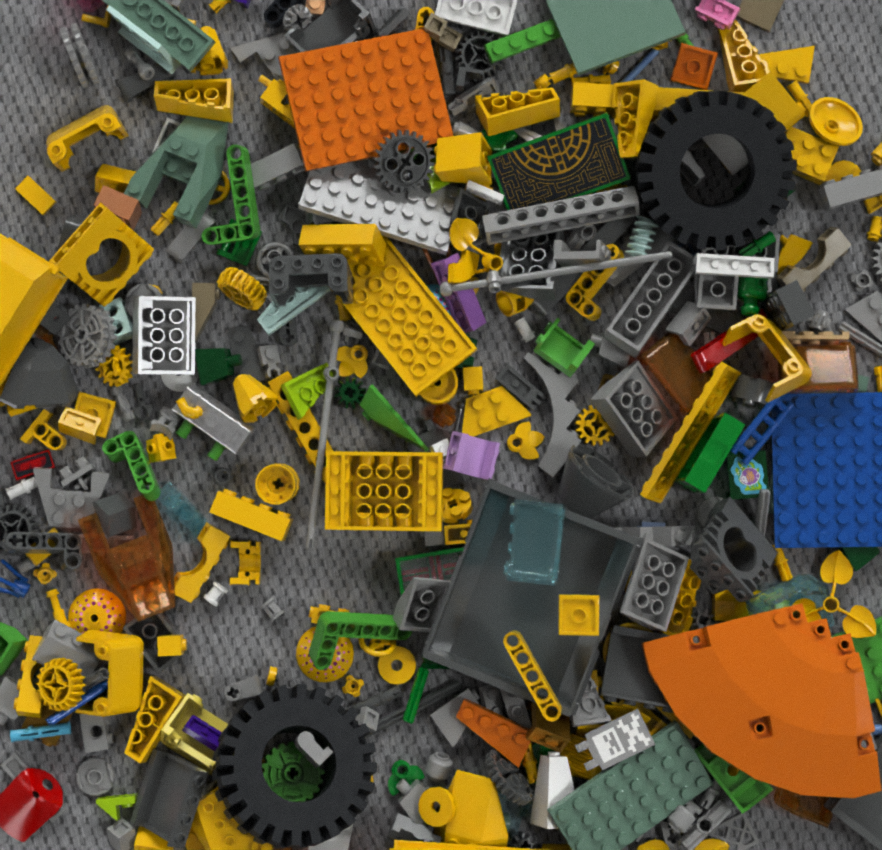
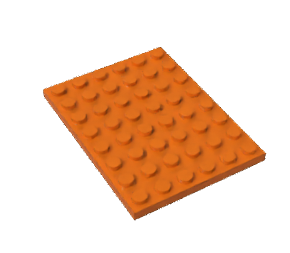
M423 29L279 56L278 58L305 172L378 157L374 149L380 150L381 147L377 143L384 144V136L390 139V132L397 136V130H401L402 134L405 129L409 130V135L412 131H415L416 138L422 135V142L425 140L429 141L427 146L436 145L437 138L453 136L430 35ZM404 143L399 144V152L405 151Z

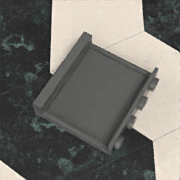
M613 625L610 631L600 696L605 697L604 700L609 702H616L617 699L624 700L626 705L635 706L636 703L643 704V708L655 710L656 706L663 708V712L673 713L668 702L663 698L659 687L656 686L648 672L641 643L669 635Z
M153 748L130 824L145 827L168 841V847L184 849L208 772L170 751Z

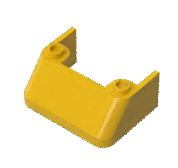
M753 315L729 327L722 342L724 346L755 332L782 365L783 373L787 378L772 385L765 399L767 403L804 385L811 378L812 371L772 320L762 315Z
M92 629L76 637L78 642L93 643L95 655L101 660L108 661L109 678L108 697H99L95 701L90 700L75 710V713L105 717L138 710L141 707L143 698L144 644L142 639L136 635Z

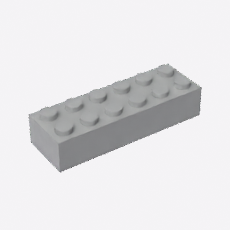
M670 240L661 252L671 251L672 258L653 262L604 335L605 339L634 358L641 352L695 273L694 256Z

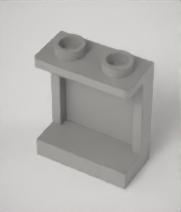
M554 240V260L561 267L611 260V250L602 240L596 241L595 251H571V248L563 240Z

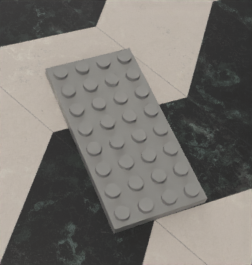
M364 159L309 172L298 209L344 224H376L382 236L446 255L450 244V219L460 187L448 184L431 194L427 180L423 179L424 186L417 184L418 190H414L411 187V192L408 193L404 188L403 193H400L397 188L394 192L391 190V186L385 187L386 181L379 182L382 176L375 175L379 169L373 168L377 161L372 159ZM387 165L388 169H391L393 167L391 165ZM406 170L402 174L404 180L410 176L409 171Z

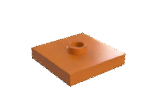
M681 43L670 80L707 90L718 52Z

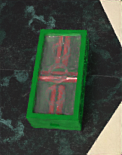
M464 547L395 558L401 595L413 577L450 580Z

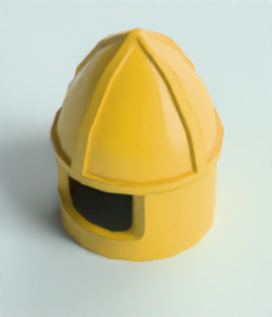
M502 290L496 293L497 305L500 311L507 317L526 311L534 301L532 298Z

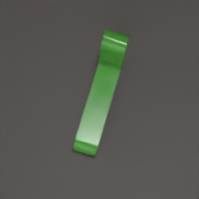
M233 144L227 149V161L237 223L206 228L202 232V240L208 245L256 239L260 234L248 149L244 146ZM237 149L241 151V155L238 159L235 157V152ZM240 168L244 171L241 178L238 177V170ZM243 187H245L247 191L244 197H242L240 194L241 189ZM246 206L249 208V214L247 216H245L243 213V210ZM249 225L252 227L251 235L246 233ZM231 228L234 231V236L232 238L228 236V231ZM213 231L216 234L214 241L210 239V234Z
M327 611L322 613L318 619L309 650V657L318 670H325L332 662L339 637L406 640L411 636L412 631L399 630L393 615Z

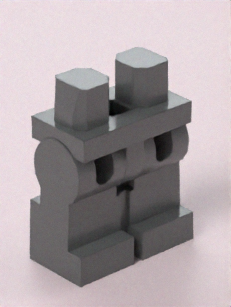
M397 813L389 829L384 847L392 848L394 840L440 843L442 837L432 833L434 827L412 823L413 819Z

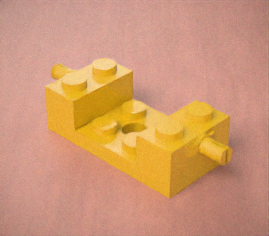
M262 74L258 81L267 88L260 97V103L295 129L290 105L287 103L283 105L288 99L284 81L280 79L278 81L275 79L271 81Z

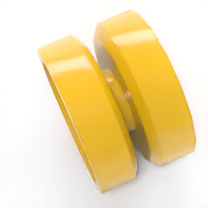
M452 369L439 379V382H441L439 386L433 384L419 396L431 405H443L450 402L458 390L456 371Z

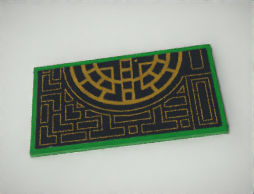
M607 112L487 156L500 192L504 195L507 211L584 196L631 179L624 158H620L618 141Z

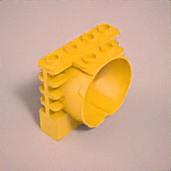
M100 202L49 262L60 268L61 273L105 307L113 301L118 291L126 286L127 281L132 275L139 271L140 266L151 257L154 248ZM108 238L122 241L121 255L116 264L105 273L91 276L88 273L86 261L90 255L98 252L101 242Z

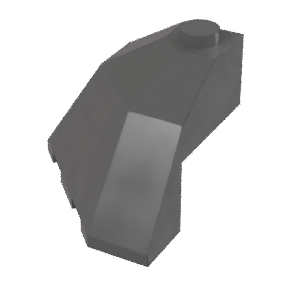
M35 337L24 348L14 364L0 396V402L15 409H24L27 405H35V408L51 407V404L70 406L77 399L79 392L68 362L53 345Z

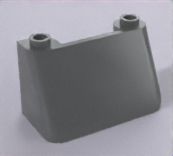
M329 0L330 8L304 30L298 26L292 27L284 37L297 53L371 39L375 36L376 27L370 13L356 0Z

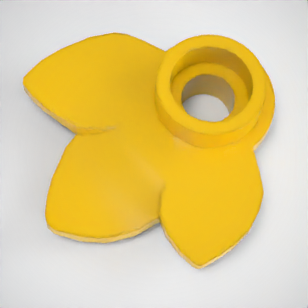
M357 344L352 347L342 346L338 348L337 360L341 362L339 365V376L347 377L355 373L359 378H362L367 373L368 365L366 359L368 351L363 345ZM356 351L362 352L360 358L355 357Z
M523 422L516 427L515 433L508 437L507 446L512 452H518L524 459H536L539 457V454L535 448L542 443L545 436L537 431H531L530 422ZM515 439L520 441V445L517 447L513 445V440Z

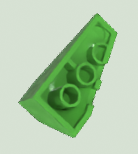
M373 384L369 386L360 404L364 409L362 414L368 421L372 419L382 428L425 452L428 451V447L410 426L406 424Z
M0 622V677L18 657L25 646V642L28 641L16 628Z

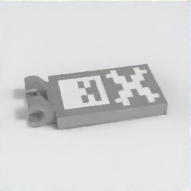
M636 709L586 733L587 740L575 745L578 753L589 749L593 759L584 763L587 771L599 765L603 771L656 744L639 710Z

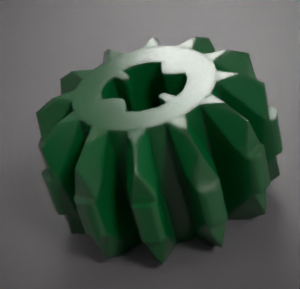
M345 377L346 384L340 380L338 383L342 388L335 387V390L340 393L335 394L334 397H342L338 401L339 405L346 401L345 409H348L349 403H351L352 409L356 408L354 402L360 405L359 397L363 399L365 396L360 393L367 391L366 388L359 389L363 384L362 381L355 385L356 377H353L352 383H350L348 377ZM348 388L356 391V394H353L354 397L350 398L348 395H345V392H348Z

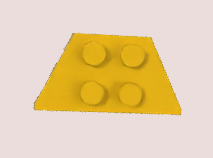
M503 386L466 398L462 433L474 437L532 415Z

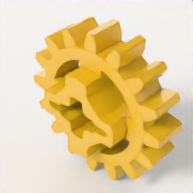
M116 345L114 349H111L110 352L114 355L106 357L105 363L99 362V366L95 369L100 371L98 377L104 378L103 383L109 382L111 387L114 385L118 387L128 383V379L133 377L130 373L132 372V360H129L131 354L126 355V349H120V345Z
M592 405L588 406V411L583 408L581 410L583 415L578 414L576 416L580 420L574 422L575 425L579 426L575 432L581 433L578 438H585L584 444L590 441L591 446H595L596 442L599 446H602L603 440L606 443L609 442L608 436L613 437L615 434L611 432L612 429L607 422H604L597 408L595 407L594 409ZM593 413L591 420H584L587 415ZM595 421L596 424L599 425V428H597L596 430L595 427L591 425ZM601 431H606L604 436L598 438Z

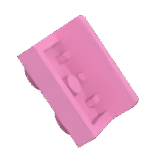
M701 0L699 6L695 8V13L698 14L697 17L705 22L710 20L714 22L715 27L724 30V28L730 30L740 11L739 7L725 0Z

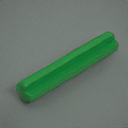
M418 668L403 716V721L413 724L428 677V669Z

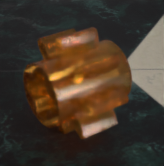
M448 403L440 404L433 411V416L435 417L433 421L442 428L445 425L451 426L456 420V415L454 414L456 410Z

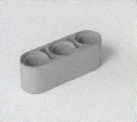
M204 212L197 229L186 225L170 244L166 252L180 264H183L186 261L185 258L189 257L199 246L197 245L199 241H203L202 232L206 228L215 227L217 222Z

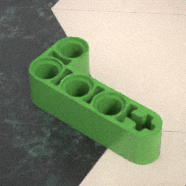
M126 431L105 441L102 451L109 460L117 463L127 459L141 494L148 501L158 499L161 493L143 444L136 434L132 431Z

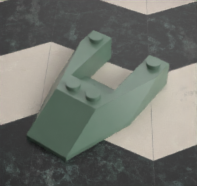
M186 116L131 177L123 194L139 200L140 207L147 209L163 176L184 183L187 187L173 215L180 223L197 229L221 179L229 122Z

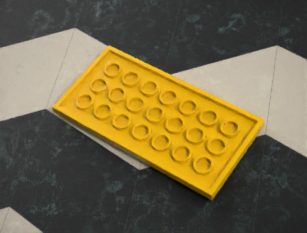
M383 236L387 244L383 264L349 265L353 275V304H343L342 298L338 295L335 296L415 397H417L475 353L477 348L388 237Z

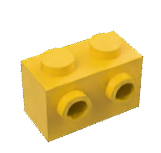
M473 519L466 520L467 524H459L458 520L457 523H447V525H444L445 545L465 544V539Z

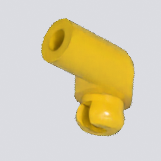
M184 397L175 401L184 417L198 419L199 416L203 415L201 407H190Z

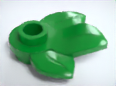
M485 129L481 131L489 146L495 152L505 150L507 143L518 139V135L514 130L492 136H487Z
M404 760L396 761L392 765V775L388 779L389 792L392 796L399 793L396 785L401 779H404L410 785L416 779H423L425 776L421 768L409 765ZM400 766L404 768L402 773H398V767Z

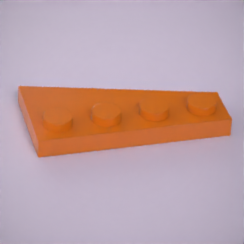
M464 698L456 717L519 768L531 743L526 738V733L530 729Z

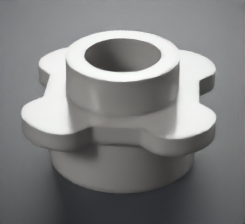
M862 270L860 274L851 276V281L855 283V289L858 292H862L866 287L870 288L873 286V281L867 270Z

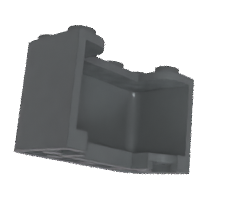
M334 253L276 256L270 261L269 295L276 307H286L287 300L290 297H296V288L329 286L333 291V295H338L342 298L343 304H353V275L344 255Z

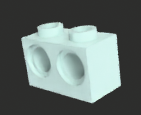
M121 297L114 299L103 307L104 311L110 312V315L114 310H117L116 314L112 316L114 318L113 326H116L117 329L123 327L120 333L116 334V331L114 332V335L117 336V340H114L116 345L133 338V322L131 316L126 311L125 301Z

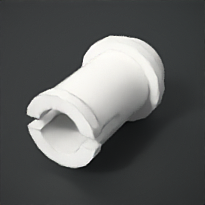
M525 317L514 323L523 337L522 341L525 340L527 343L536 337L534 335L535 331L531 330Z

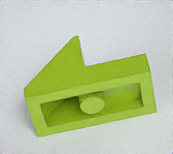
M138 793L98 797L96 804L118 821L120 819L119 805L122 808L133 807V804L137 801Z

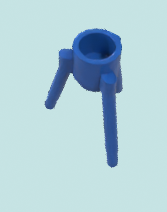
M2 559L1 563L20 580L16 579L12 583L0 577V582L11 587V590L0 587V592L17 598H24L31 587V584L27 583L29 579L23 577L9 563Z

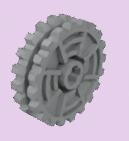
M77 23L71 24V31L75 42H73L69 31L65 27L60 28L66 50L82 87H88L89 83L85 69L94 84L99 83L96 69Z
M77 304L75 309L70 308L68 310V315L71 319L58 332L57 336L60 337L58 345L62 347L60 352L65 354L64 359L70 361L72 365L92 368V366L98 367L99 362H106V357L112 355L111 349L115 348L114 340H117V336L114 335V332L117 328L113 326L114 318L109 317L110 312L104 311L103 307Z

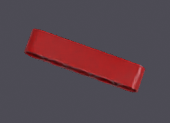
M759 309L758 315L768 318L764 309ZM726 330L692 353L690 357L698 372L704 373L757 338L758 334L752 332L724 346L722 342L728 330Z

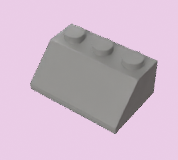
M54 620L47 627L32 660L43 666L44 663L50 662V660L63 657L73 660V663L78 664L77 669H82L81 676L84 677L93 673L100 661L94 653L93 643L76 641V637L80 636L81 633L57 620Z

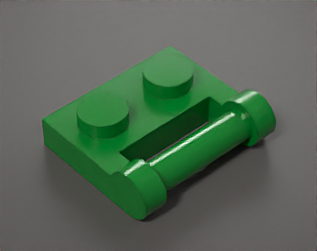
M231 219L229 224L237 223L234 219ZM250 226L246 229L248 235L252 233V227ZM232 228L228 231V236L230 238L234 236V231ZM260 231L256 239L236 242L232 254L227 252L231 243L222 244L216 254L248 267L263 232Z

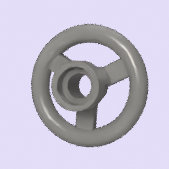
M272 242L266 244L259 250L256 257L258 270L269 278V272L263 265H269L274 257L282 256L283 251L288 256L293 255L292 251L282 243ZM277 248V250L269 251L267 254V258L262 259L264 253L267 250Z

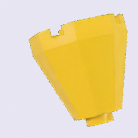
M203 26L200 29L216 43L191 73L196 74L197 70L203 76L221 74L223 68L225 70L228 69L227 57L215 29H212L210 26Z
M240 374L234 379L233 390L239 415L244 423H254L258 421L257 417L260 415L262 418L266 417L277 406V396L275 393L251 375Z

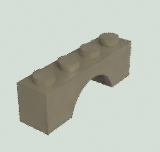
M830 226L817 238L818 254L809 266L798 268L788 265L775 277L779 284L783 287L797 280L801 289L805 292L806 287L810 283L817 281L824 270L830 269L838 257L844 256L848 252L847 249L851 246V243L839 228Z

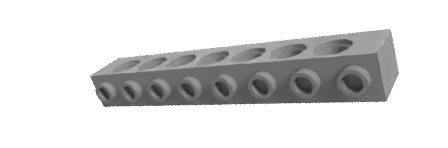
M629 186L482 215L487 243L492 245L639 216L640 211L635 186Z

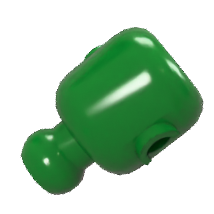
M739 277L737 297L744 301L741 307L742 315L750 317L758 315V302H763L767 298V278Z

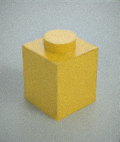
M482 366L463 367L464 392L468 391V395L480 394L479 391H483Z
M184 634L158 636V656L183 655L184 651H187V639H184Z

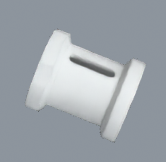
M214 581V586L203 598L217 607L218 601L224 593L227 594L228 590Z

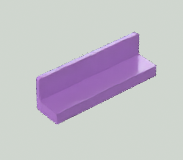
M459 253L431 263L439 286L442 282H448V264L458 263L460 260ZM473 289L455 291L448 297L444 296L453 319L464 333L472 332L486 323Z

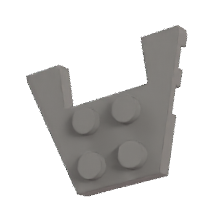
M287 32L231 48L240 64L258 53L277 81L279 79L284 81L278 60L279 56L297 53L284 37Z
M34 467V476L49 526L88 529L95 514L92 502L100 500L110 473L92 472L91 491L51 488L52 468Z

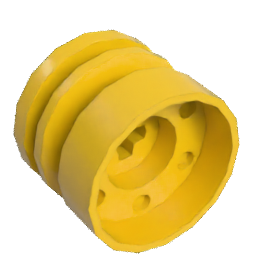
M283 463L264 467L258 473L255 480V489L258 496L264 502L273 505H279L292 500L300 488L298 473L291 466ZM280 478L283 486L277 488L278 485L275 484V481H278Z

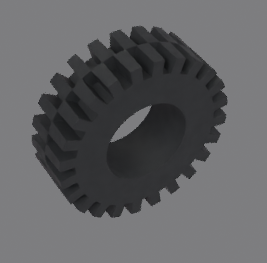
M723 90L697 91L693 95L676 99L674 104L668 108L664 107L658 113L659 116L654 122H650L638 154V159H635L637 177L635 182L642 204L665 233L673 236L677 241L685 245L688 243L698 249L705 250L706 247H713L715 250H726V246L734 245L740 247L745 245V240L751 237L759 238L763 235L762 229L767 225L773 226L779 220L776 215L780 209L786 210L790 202L786 199L789 190L794 191L795 188L792 174L794 170H797V163L792 158L791 151L794 150L792 141L787 139L785 134L787 130L781 122L777 121L771 110L762 106L758 101L738 93ZM712 134L732 136L741 144L748 159V174L743 187L734 197L723 203L702 204L692 200L685 193L680 180V166L684 154L694 142L702 137Z
M297 684L293 688H287L286 685L276 687L271 692L264 691L246 703L230 719L227 727L219 736V746L213 755V761H216V768L212 772L213 782L217 781L219 788L215 792L218 802L223 800L227 808L224 814L229 820L235 819L239 824L237 829L242 834L249 832L254 836L253 841L261 845L269 843L275 849L288 847L292 848V850H299L325 842L339 835L341 831L350 827L356 821L355 817L357 814L363 812L368 804L365 801L366 797L373 793L375 783L371 782V776L377 772V763L371 762L370 755L376 752L374 742L367 743L365 735L370 731L366 723L358 726L354 718L359 713L353 707L346 710L341 706L344 701L343 698L338 695L329 698L325 696L326 689L316 687L311 691L306 689V684ZM307 731L312 733L315 742L322 749L328 746L333 753L325 760L326 778L319 794L311 801L292 802L278 796L268 786L262 772V756L268 741L272 737L283 733L300 734Z

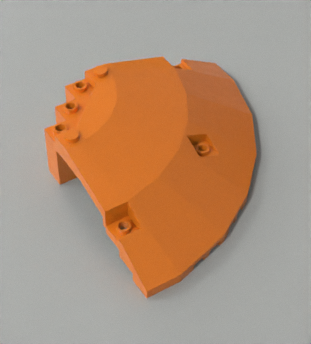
M801 603L641 643L648 672L662 692L663 698L671 707L675 718L685 725L712 754L722 758L736 769L743 771L752 779L802 796L857 798L881 791L878 753L875 751L871 732H875L868 690L859 652L855 651L851 633L831 637L827 619L807 622L803 604ZM694 636L698 637V643L693 642ZM758 724L762 726L761 732H758L756 729ZM863 740L866 742L865 748L861 746Z

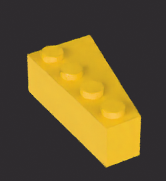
M150 676L124 753L140 764L146 763L152 754L153 748L155 749L160 742L161 729L186 695L159 677Z

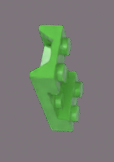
M704 744L694 750L698 758L742 814L774 790L770 784L752 779L741 770H739L736 776H731L728 773L730 764L717 755L712 754Z

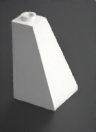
M548 751V755L540 756L530 824L545 829H558L547 809L575 790L568 759L566 756H561L560 752Z

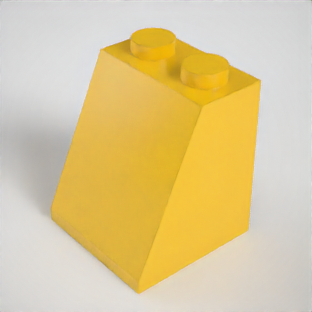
M481 132L437 138V146L434 148L436 156L434 172L441 181L468 183L470 180L480 185H492V168L487 156L492 155L493 150Z

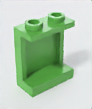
M557 318L554 323L550 321L545 327V335L541 333L535 341L537 346L533 351L571 378L595 343L588 340L583 345L557 326L560 321Z

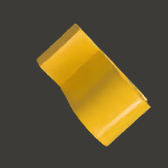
M48 409L42 410L20 438L26 444H31L37 438L49 449L56 451L63 450L67 444L64 435L47 423L54 415ZM40 425H44L46 429L43 435L38 434V427ZM55 437H59L61 441L58 447H54L52 443Z

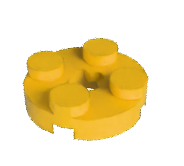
M443 489L442 522L457 523L458 519H466L473 509L470 494L461 489Z

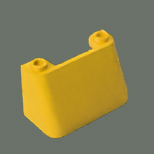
M104 105L51 133L46 141L47 153L52 163L61 172H64L70 168L69 160L74 155L70 146L100 130L105 132L107 137L115 135L120 140L129 135L115 110L109 105Z

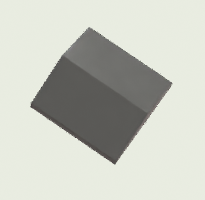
M122 492L92 502L107 538L137 527L135 506Z

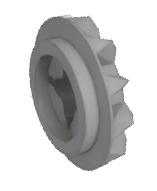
M303 5L290 7L283 17L284 28L288 31L296 26L302 30L312 23V14L309 9ZM297 15L302 18L299 25L295 22L297 21Z

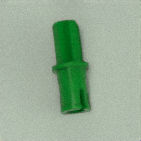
M768 231V233L757 240L753 239L752 243L739 250V256L751 257L758 252H763L762 249L776 242L775 236L771 231Z

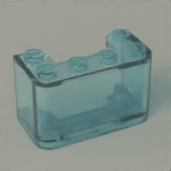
M515 499L511 503L510 515H513L514 522L510 524V534H513V539L508 544V554H511V558L504 565V575H507L506 580L552 586L558 583L566 504L527 499Z

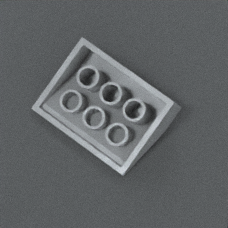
M133 296L132 373L195 374L196 297Z
M635 360L604 384L591 398L592 403L631 457H647L678 419L638 360Z
M643 537L644 540L634 564L620 613L648 629L666 632L689 557Z

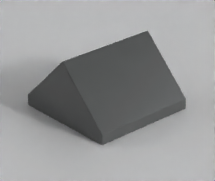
M459 188L450 225H452L456 218L470 219L477 224L479 229L477 239H481L484 231L482 215H488L490 204Z

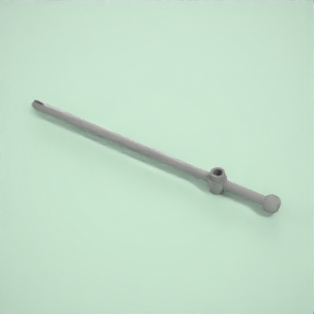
M671 251L503 277L499 275L498 271L492 270L488 272L487 278L483 280L451 284L446 281L440 284V293L442 296L448 297L455 291L488 287L491 293H498L501 291L502 284L672 258L673 255Z
M332 320L329 325L332 339L328 367L323 371L326 387L307 532V550L310 539V550L314 546L334 381L339 377L336 360L339 336L344 330V323L340 320ZM329 371L333 373L332 377L329 375Z

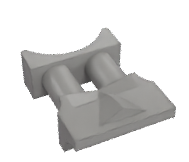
M163 406L158 420L154 419L151 422L149 431H160L171 440L176 428L181 426L184 418L172 409Z

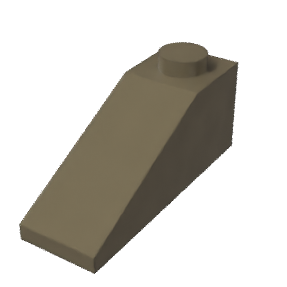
M192 283V297H196L195 342L198 341L217 305V300L221 298V290L217 288L216 283Z

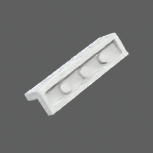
M697 253L693 258L695 274L774 278L775 258Z

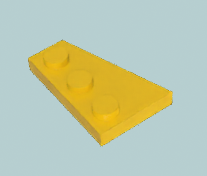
M815 46L759 54V56L767 62L769 71L777 79L792 82L797 80L798 83L808 84Z

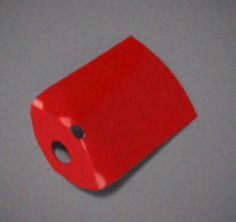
M28 768L22 771L0 794V827L11 837L25 842L62 807L63 791L58 781L42 769ZM44 779L52 783L53 788L51 790L44 788L42 784ZM34 791L39 794L38 798L33 796Z

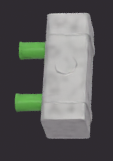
M195 384L188 386L180 398L184 397L190 407H201L203 415L199 416L198 419H191L182 415L177 404L172 409L185 419L176 431L177 435L186 439L192 428L196 426L216 440L207 454L215 461H218L225 448L234 454L241 452L257 429L251 423H244L237 413Z

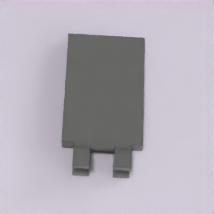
M432 419L425 421L428 432L418 436L428 449L429 446L446 439L442 429L436 430ZM414 426L411 427V429H412V430L416 433V435H417V432H416ZM411 443L407 444L410 452H425ZM443 469V489L465 482L461 473Z

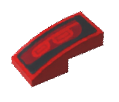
M50 450L10 462L16 481L33 476L34 467L55 468Z

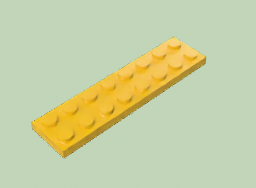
M722 361L715 367L713 376L704 385L700 397L694 401L691 412L683 419V425L674 434L669 448L665 449L661 461L653 468L650 479L644 483L640 493L641 496L661 504L740 376V371Z

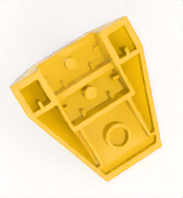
M461 770L456 771L448 788V791L454 798V805H456L454 818L446 825L434 827L433 834L442 837L440 843L508 847V832L496 784L491 781L492 778Z

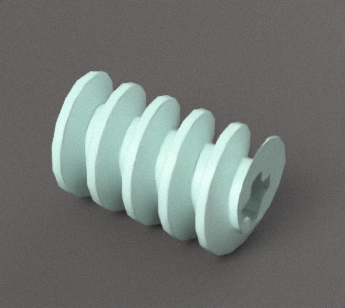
M636 216L640 221L634 222L637 228L632 229L634 236L629 237V240L633 243L627 244V247L630 249L625 251L627 255L632 257L647 255L645 250L652 249L647 243L654 242L650 238V235H656L652 228L659 227L653 220Z

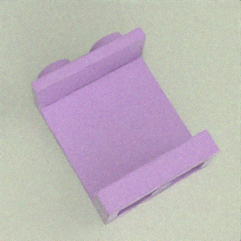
M452 431L443 469L481 479H492L496 459L499 455L500 443Z

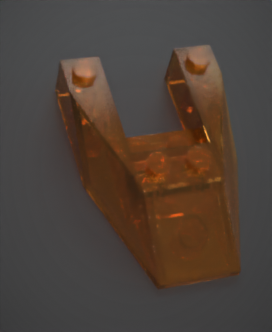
M143 495L135 497L133 500L147 535L111 549L97 513L78 519L98 574L138 622L175 607L173 545L156 502L146 500Z

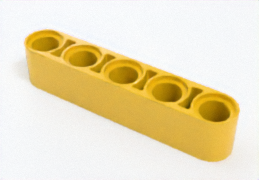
M515 630L508 632L503 639L506 650L544 718L548 721H556L562 713L561 704L522 634ZM510 635L518 638L517 645H511L508 642ZM525 653L528 656V662H520L518 654ZM535 671L538 674V679L530 680L528 672ZM545 689L548 692V696L546 698L539 697L537 690ZM550 706L556 707L558 714L555 716L549 715L547 708Z

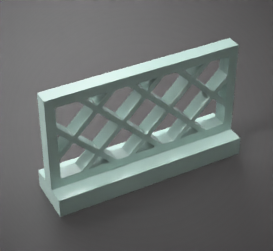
M108 6L106 10L122 26L118 33L170 74H173L180 66V63L160 43L113 7Z

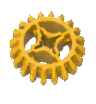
M229 267L222 271L218 277L217 283L221 292L241 307H245L248 310H258L266 301L267 292L264 286L254 277L250 276L249 273H245L238 268Z
M63 657L50 660V662L44 663V667L39 669L41 674L37 675L39 682L35 684L39 686V689L36 692L41 694L39 699L44 700L43 705L49 706L51 710L58 712L70 710V708L78 705L77 702L82 700L80 695L85 694L82 690L86 686L83 683L85 677L81 676L82 669H77L78 664L73 663V660Z

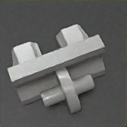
M82 456L75 461L79 469L77 472L73 473L69 466L59 471L63 480L61 481L63 487H69L79 481L73 485L76 490L81 487L85 491L89 489L87 483L91 481V476L83 477L96 470V467Z

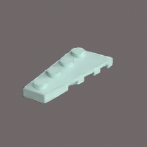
M328 286L296 288V297H290L286 302V307H276L272 301L257 321L270 336L331 290Z

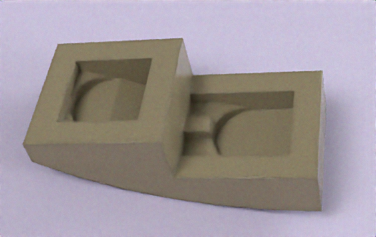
M431 13L423 30L441 46L454 52L463 34L446 26L448 21Z

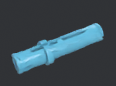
M67 722L50 726H28V728L10 730L11 742L22 740L34 741L36 738L71 734V724Z

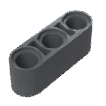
M154 63L151 65L155 70V75L152 79L143 80L137 72L120 81L117 86L128 103L132 102V99L135 97L139 98L149 93V90L152 88L154 90L155 81L173 80L175 78L174 74H170L159 64Z

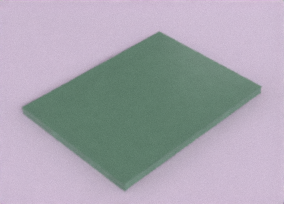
M545 0L578 76L684 36L686 33L671 0Z

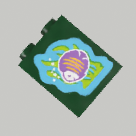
M759 450L747 466L741 462L745 457L741 452L738 451L736 455L729 452L726 457L729 486L728 497H731L732 500L758 498L760 489L769 490L766 451Z

